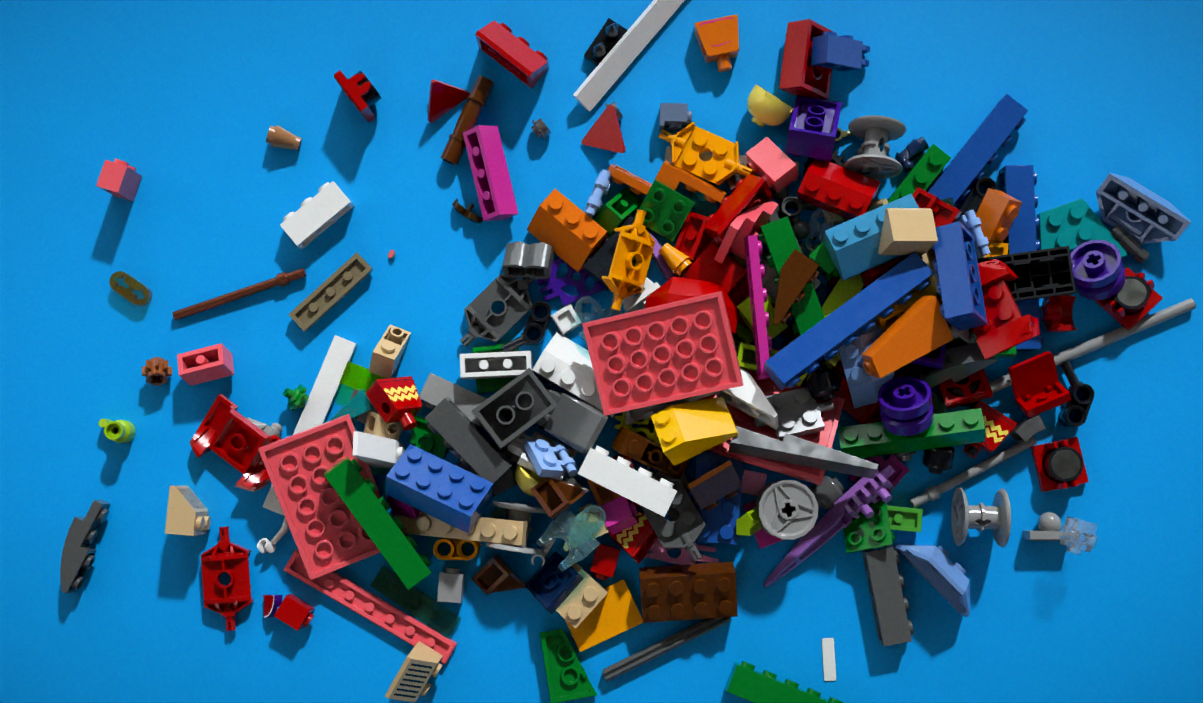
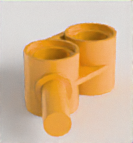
M442 538L434 544L433 551L435 556L441 560H470L478 555L482 545L481 541ZM442 542H447L451 546V552L448 555H443L439 551V546ZM470 542L474 545L475 550L472 555H466L463 552L462 547L464 543Z

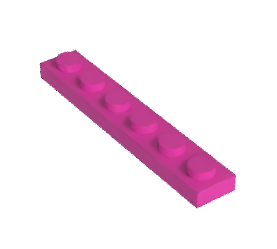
M751 235L744 238L757 377L760 380L770 378L763 368L765 361L769 359L772 340L770 335L767 336L766 328L770 324L769 313L765 312L764 302H767L766 288H762V279L765 278L764 265H760L759 255H762V243L758 241L757 235Z

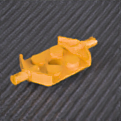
M692 122L677 134H672L664 129L659 134V138L669 142L672 146V163L709 182L720 185L732 175H737V173L745 177L748 174L752 175L753 169L741 165L739 162V144L737 141L733 143L695 125V122ZM708 151L713 156L709 161H702L700 159L701 153Z
M637 210L632 225L614 229V231L620 232L609 275L608 277L602 276V280L610 291L614 293L610 309L620 311L623 298L643 291L655 240L646 230V226L643 225L647 213L643 210ZM635 256L636 264L633 266L632 258Z

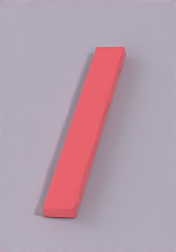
M297 549L284 568V571L412 646L415 647L420 641L443 655L440 660L443 664H446L457 645V642L335 571L310 580Z

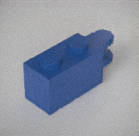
M823 32L822 36L813 37L811 65L843 72L868 67L869 60L862 59V54L870 52V47L863 45V41L853 40V36L850 35L836 36V32Z

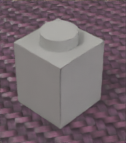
M446 568L445 572L439 573L438 602H463L465 573H459L460 568Z

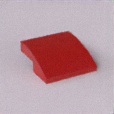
M917 187L912 195L919 208H930L932 210L935 227L954 223L961 214L959 209L939 200L938 197Z
M690 211L674 248L689 256L690 261L694 262L711 242H714L719 247L721 244L711 238L704 229L708 217Z
M711 242L682 278L720 283L728 295L747 274V270L729 255L722 264L714 260L719 246Z

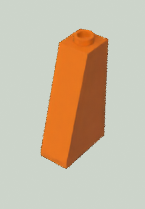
M921 296L861 354L864 360L863 367L868 375L882 378L953 340L948 324L941 315L940 305L936 296Z

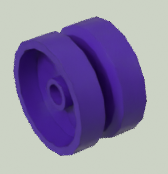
M1092 240L1079 245L1070 254L1075 289L1080 296L1089 300L1107 299L1117 294L1124 286L1126 274L1120 251L1114 244L1105 240Z
M911 376L898 377L889 380L879 389L878 402L881 423L887 431L900 436H912L922 433L931 426L934 421L931 388L927 382Z

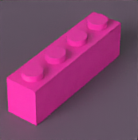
M478 125L463 132L483 221H503L519 214L498 126Z

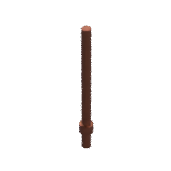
M304 268L290 273L285 271L277 274L275 278L174 311L172 314L175 320H179L277 286L284 287L290 285V282L307 277Z

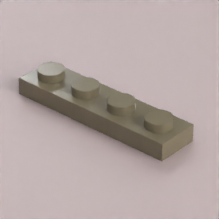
M356 252L288 315L304 332L308 331L365 279L373 269Z

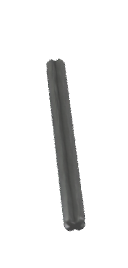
M731 617L703 619L603 669V676L606 681H611L730 622Z

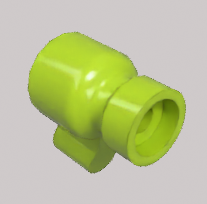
M104 418L99 420L98 424L104 428L105 436L114 442L128 443L135 437L136 430L130 421H111Z

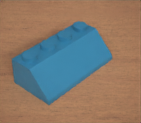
M912 194L824 231L822 241L843 281L903 256L879 255L878 250L886 208H919Z

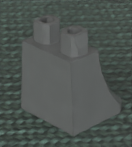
M547 389L558 406L536 424L540 425V429L586 456L603 429L608 415L605 416L603 411L565 393Z

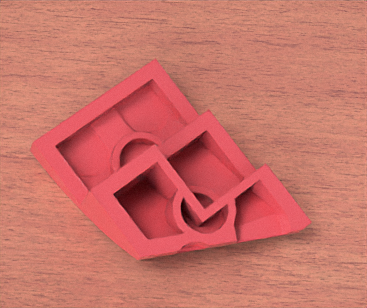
M774 201L756 205L741 213L730 224L714 260L722 264L730 252L746 260L744 238L751 235H757L758 238L757 233L761 232L760 227L768 223L778 204Z

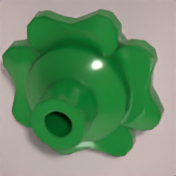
M299 385L298 388L293 390L286 388L283 392V396L288 398L287 408H290L292 411L296 408L304 407L308 400L306 388L303 385Z

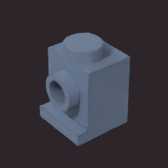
M660 103L659 131L664 129V127H668L669 130H681L682 127L692 123V111H688V104Z

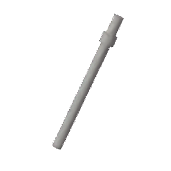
M1032 436L1027 442L1017 443L936 487L932 485L925 489L924 493L911 499V505L913 508H916L929 500L933 502L940 498V495L1037 444L1035 438Z

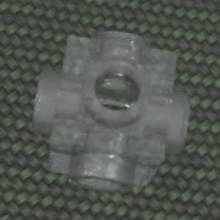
M1067 517L1065 525L1061 527L1059 532L1060 545L1067 546L1066 551L1081 555L1082 551L1090 552L1097 542V535L1095 533L1098 525L1081 519Z

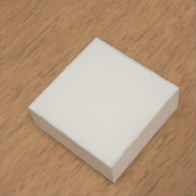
M571 304L551 315L563 336L582 324Z

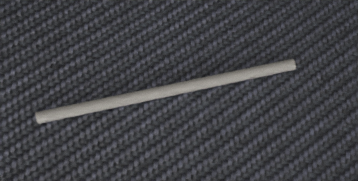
M1192 298L1142 318L1129 331L1122 326L1053 355L1055 365L1059 366L1196 308V304ZM1009 374L989 382L993 393L1011 386Z

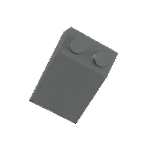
M528 368L474 408L472 414L498 449L501 450L558 405L532 370Z

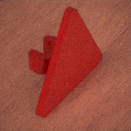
M432 80L427 120L433 123L467 99L470 93L444 82Z
M608 105L582 139L583 145L625 153L626 149L613 105Z

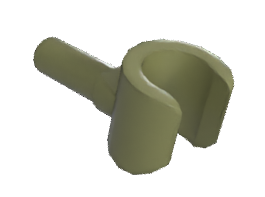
M837 127V132L841 136L835 139V143L841 142L845 137L854 135L851 134L850 130L842 131Z

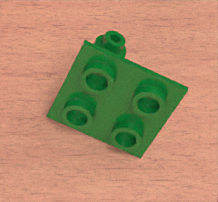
M654 180L639 210L647 212L643 225L673 242L695 202L661 182Z
M879 500L875 504L873 502L868 504L874 511L873 517L869 519L862 512L858 513L860 515L858 519L852 517V523L843 528L846 553L893 545L892 541H895V535L890 529L887 503Z

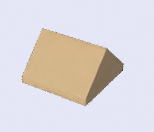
M886 208L878 250L879 255H911L914 252L918 255H924L938 242L933 212L930 208Z

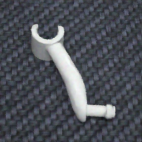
M284 518L281 529L271 541L263 538L258 542L257 549L260 552L266 553L267 551L268 553H273L276 550L275 545L290 529L286 518Z
M554 526L542 548L544 554H535L532 557L531 563L533 566L536 556H540L543 559L542 566L545 564V556L554 544L557 533H568V527Z

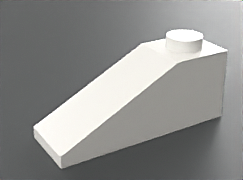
M740 368L744 385L721 390L717 393V397L723 396L726 403L776 430L779 427L776 411L749 372Z
M359 431L353 432V456L375 469L392 468L405 452V447L397 440Z

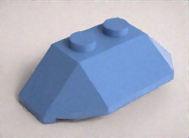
M1109 173L1096 190L1102 221L1112 227L1120 225L1125 230V234L1128 233L1140 244L1176 241L1191 223L1169 201L1129 177Z
M876 325L867 333L862 331L857 334V339L848 347L843 345L837 349L854 408L878 402L879 389L895 375L893 371L882 378L868 375L863 367L864 360L861 354L883 334L882 328Z
M897 545L895 547L960 615L967 617L970 614V580L965 576L967 572L957 562L953 564L948 559L950 555L943 547L939 546L937 548L933 545Z

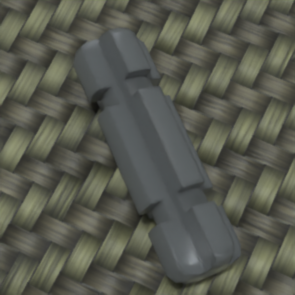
M1120 225L1114 226L1110 233L1118 240V243L1130 255L1133 254V258L1138 263L1144 262L1149 257V253L1144 248L1140 249L1141 245L1128 233L1125 234V230Z

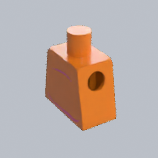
M737 14L694 23V35L706 63L717 61L719 72L731 70L730 58L737 57L739 52Z

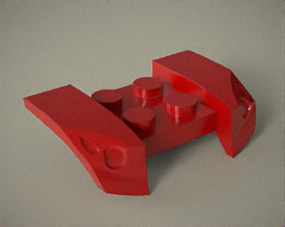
M997 259L978 263L988 325L972 329L977 337L976 341L985 360L1040 335L1038 318H1034L1029 314L1022 317L1006 281L1016 280L1018 277L1004 262Z
M220 393L192 437L190 445L198 458L212 450L244 474L235 484V487L253 492L257 491L271 481L258 448L281 439L275 434L269 436L236 411L238 406Z

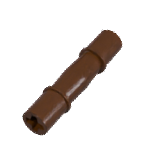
M477 76L471 92L467 96L468 101L458 118L453 134L449 135V140L440 157L443 161L457 166L466 147L463 132L475 127L482 107L486 106V101L494 86V82L490 79Z

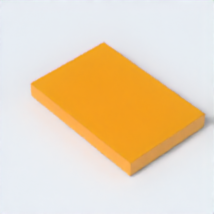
M624 579L605 587L608 591L606 596L576 629L566 621L580 652L643 623L641 614Z

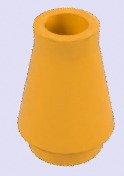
M669 243L663 245L658 252L664 258L673 274H678L680 277L693 264L689 256L672 247Z

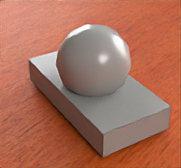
M1046 512L1039 517L1037 524L1040 530H1023V539L1030 541H1068L1077 539V531L1060 530L1061 520L1053 512Z

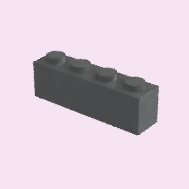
M449 397L444 398L425 417L428 421L426 424L428 428L435 434L439 432L444 438L443 443L451 451L455 449L461 455L459 460L467 468L471 466L477 472V476L495 483L513 465Z
M891 546L862 551L879 644L889 646L911 642V635L914 634L912 622L907 619L906 611H909V604L907 598L903 597L902 588L905 587L902 574L898 573L897 565L900 564L898 551H894V547Z

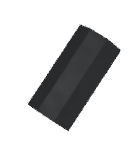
M1069 246L977 259L978 263L994 259L1000 260L1018 277L1016 280L1006 281L1015 302L1076 293Z

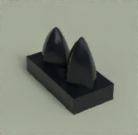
M608 18L584 54V58L598 66L628 30Z

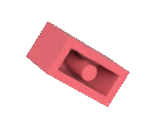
M768 137L746 152L747 167L753 169V174L757 173L760 177L764 178L769 188H772L776 193H779L799 177L797 165Z
M105 159L96 186L113 196L133 202L142 176L135 172V167L128 165L129 163L115 159L112 162Z
M222 343L177 354L179 376L190 386L235 375L233 355Z

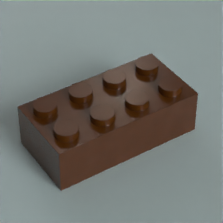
M732 561L639 568L643 623L738 616L736 572Z

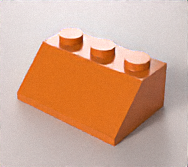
M556 189L540 204L527 228V231L540 242L551 245L553 252L578 273L584 268L587 258L591 254H595L601 248L603 241L608 238V232Z

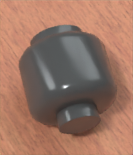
M824 476L821 486L813 484L810 487L817 500L818 508L822 507L826 511L832 509L834 503L845 492V489L836 477Z

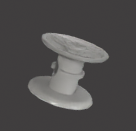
M878 115L858 117L850 121L848 128L851 134L864 140L860 148L863 154L848 159L844 168L872 179H888L900 175L903 171L901 163L894 158L886 156L890 151V146L887 143L897 140L906 132L905 124L897 119ZM883 145V151L881 152L879 148Z
M795 480L771 482L759 492L755 500V508L759 507L761 528L766 533L780 539L794 540L805 536L814 527L818 518V503L814 493L806 485ZM790 506V510L782 513V508Z
M956 488L951 506V528L956 546L963 545L967 538L968 529H977L978 532H983L984 529H992L997 545L999 547L1007 545L1011 529V507L1008 493L1005 489L997 491L992 506H985L983 503L975 506L968 505L967 496L962 488Z
M492 501L496 507L509 509L507 520L527 521L525 546L488 542L486 546L506 551L543 555L542 549L527 546L529 531L532 532L533 530L530 527L532 512L546 514L545 510L526 504Z

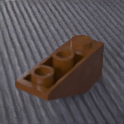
M796 249L793 250L779 272L772 322L776 326L779 322L783 324L792 313L788 309L793 302L796 304L800 302L806 293L802 290L806 283L812 284L819 274L816 271L819 265Z
M624 426L620 427L611 446L617 452L675 479L681 478L690 460L688 459L674 466L663 453L661 444Z

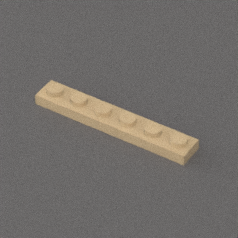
M422 511L417 519L394 515L404 525L401 529L404 534L525 546L527 521L480 517L468 534Z

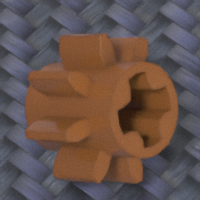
M154 357L146 360V366L142 367V376H146V383L149 382L151 385L159 386L168 382V377L172 376V367L168 366V360Z

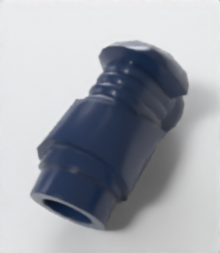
M923 137L916 140L913 139L903 151L896 153L895 160L901 163L904 172L910 171L914 165L911 161L929 148L926 140Z

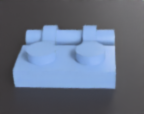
M604 169L602 172L600 171L595 181L594 189L591 196H589L584 211L592 219L601 211L603 206L601 201L602 195L607 196L611 186V182L608 181L611 172Z
M974 210L965 212V215L960 216L956 222L960 221L974 236L977 259L984 258L990 254V250L988 248V238L984 237L980 227L982 224L980 218L976 217Z
M526 439L523 447L539 477L560 478L562 473H568L570 477L577 475L576 463L573 458L569 457V450L560 440L554 441L553 447H550L548 441Z

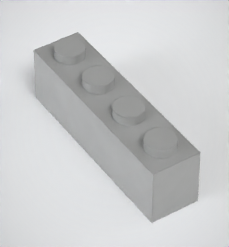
M430 373L419 395L420 399L424 400L422 405L433 410L444 398L449 397L477 427H482L473 416L472 410L487 400V398Z

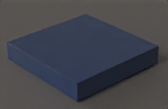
M555 551L525 587L549 613L553 614L584 578Z

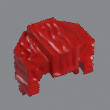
M1071 294L1043 299L1042 305L1039 308L1043 311L1042 321L1045 323L1047 332L1076 330L1072 318V308L1076 296H1070Z

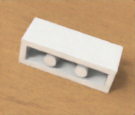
M334 181L322 185L317 195L313 198L305 199L301 203L300 209L295 213L290 212L283 218L284 222L280 226L300 249L306 247L354 207V204Z
M531 351L460 354V376L463 380L518 377L528 368L532 370Z

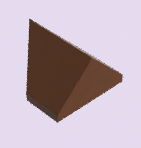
M546 477L530 489L551 520L590 491V489L551 477Z
M496 554L471 578L487 596L490 593L526 588V583L499 554Z

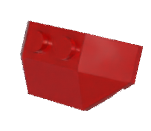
M672 277L646 298L645 308H650L722 291L732 335L736 334L739 311L720 283Z

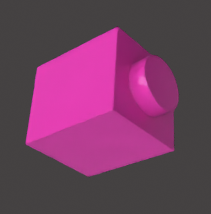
M623 496L599 507L606 527L612 535L638 524L635 515L639 513L634 502H629Z

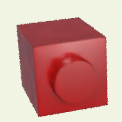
M601 543L597 544L590 571L594 572V577L607 580V577L613 578L620 549Z
M288 594L274 616L298 631L310 625L314 618L312 612L315 608L295 595Z

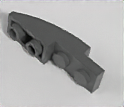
M978 343L965 344L945 351L942 369L917 365V369L902 377L920 378L927 382L930 388H933L950 378L956 383L997 362L996 356L985 360ZM940 352L930 355L927 358H935L937 355L940 354Z
M94 500L85 517H74L69 528L60 566L61 589L66 594L75 592V590L77 591L84 582L83 575L86 569H89L95 561L94 554L96 549L90 547L89 544L95 541L98 535L97 528L100 523L106 520L109 514L107 509L110 503L104 500Z

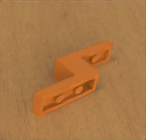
M668 161L662 164L655 180L675 191L682 182L685 189L693 193L697 190L705 194L703 198L714 204L717 201L721 203L727 193ZM614 163L608 169L611 172L610 180L620 185L625 183L631 186L630 190L640 196L643 193L647 195L652 186L648 181Z

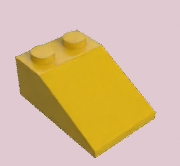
M723 396L671 405L651 415L663 453L674 466L739 435Z

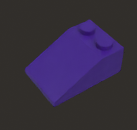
M797 95L788 131L785 153L795 157L804 156L818 161H831L842 102Z

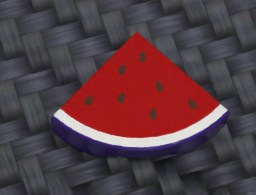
M263 595L264 618L275 617L274 614L277 607L282 603V595Z

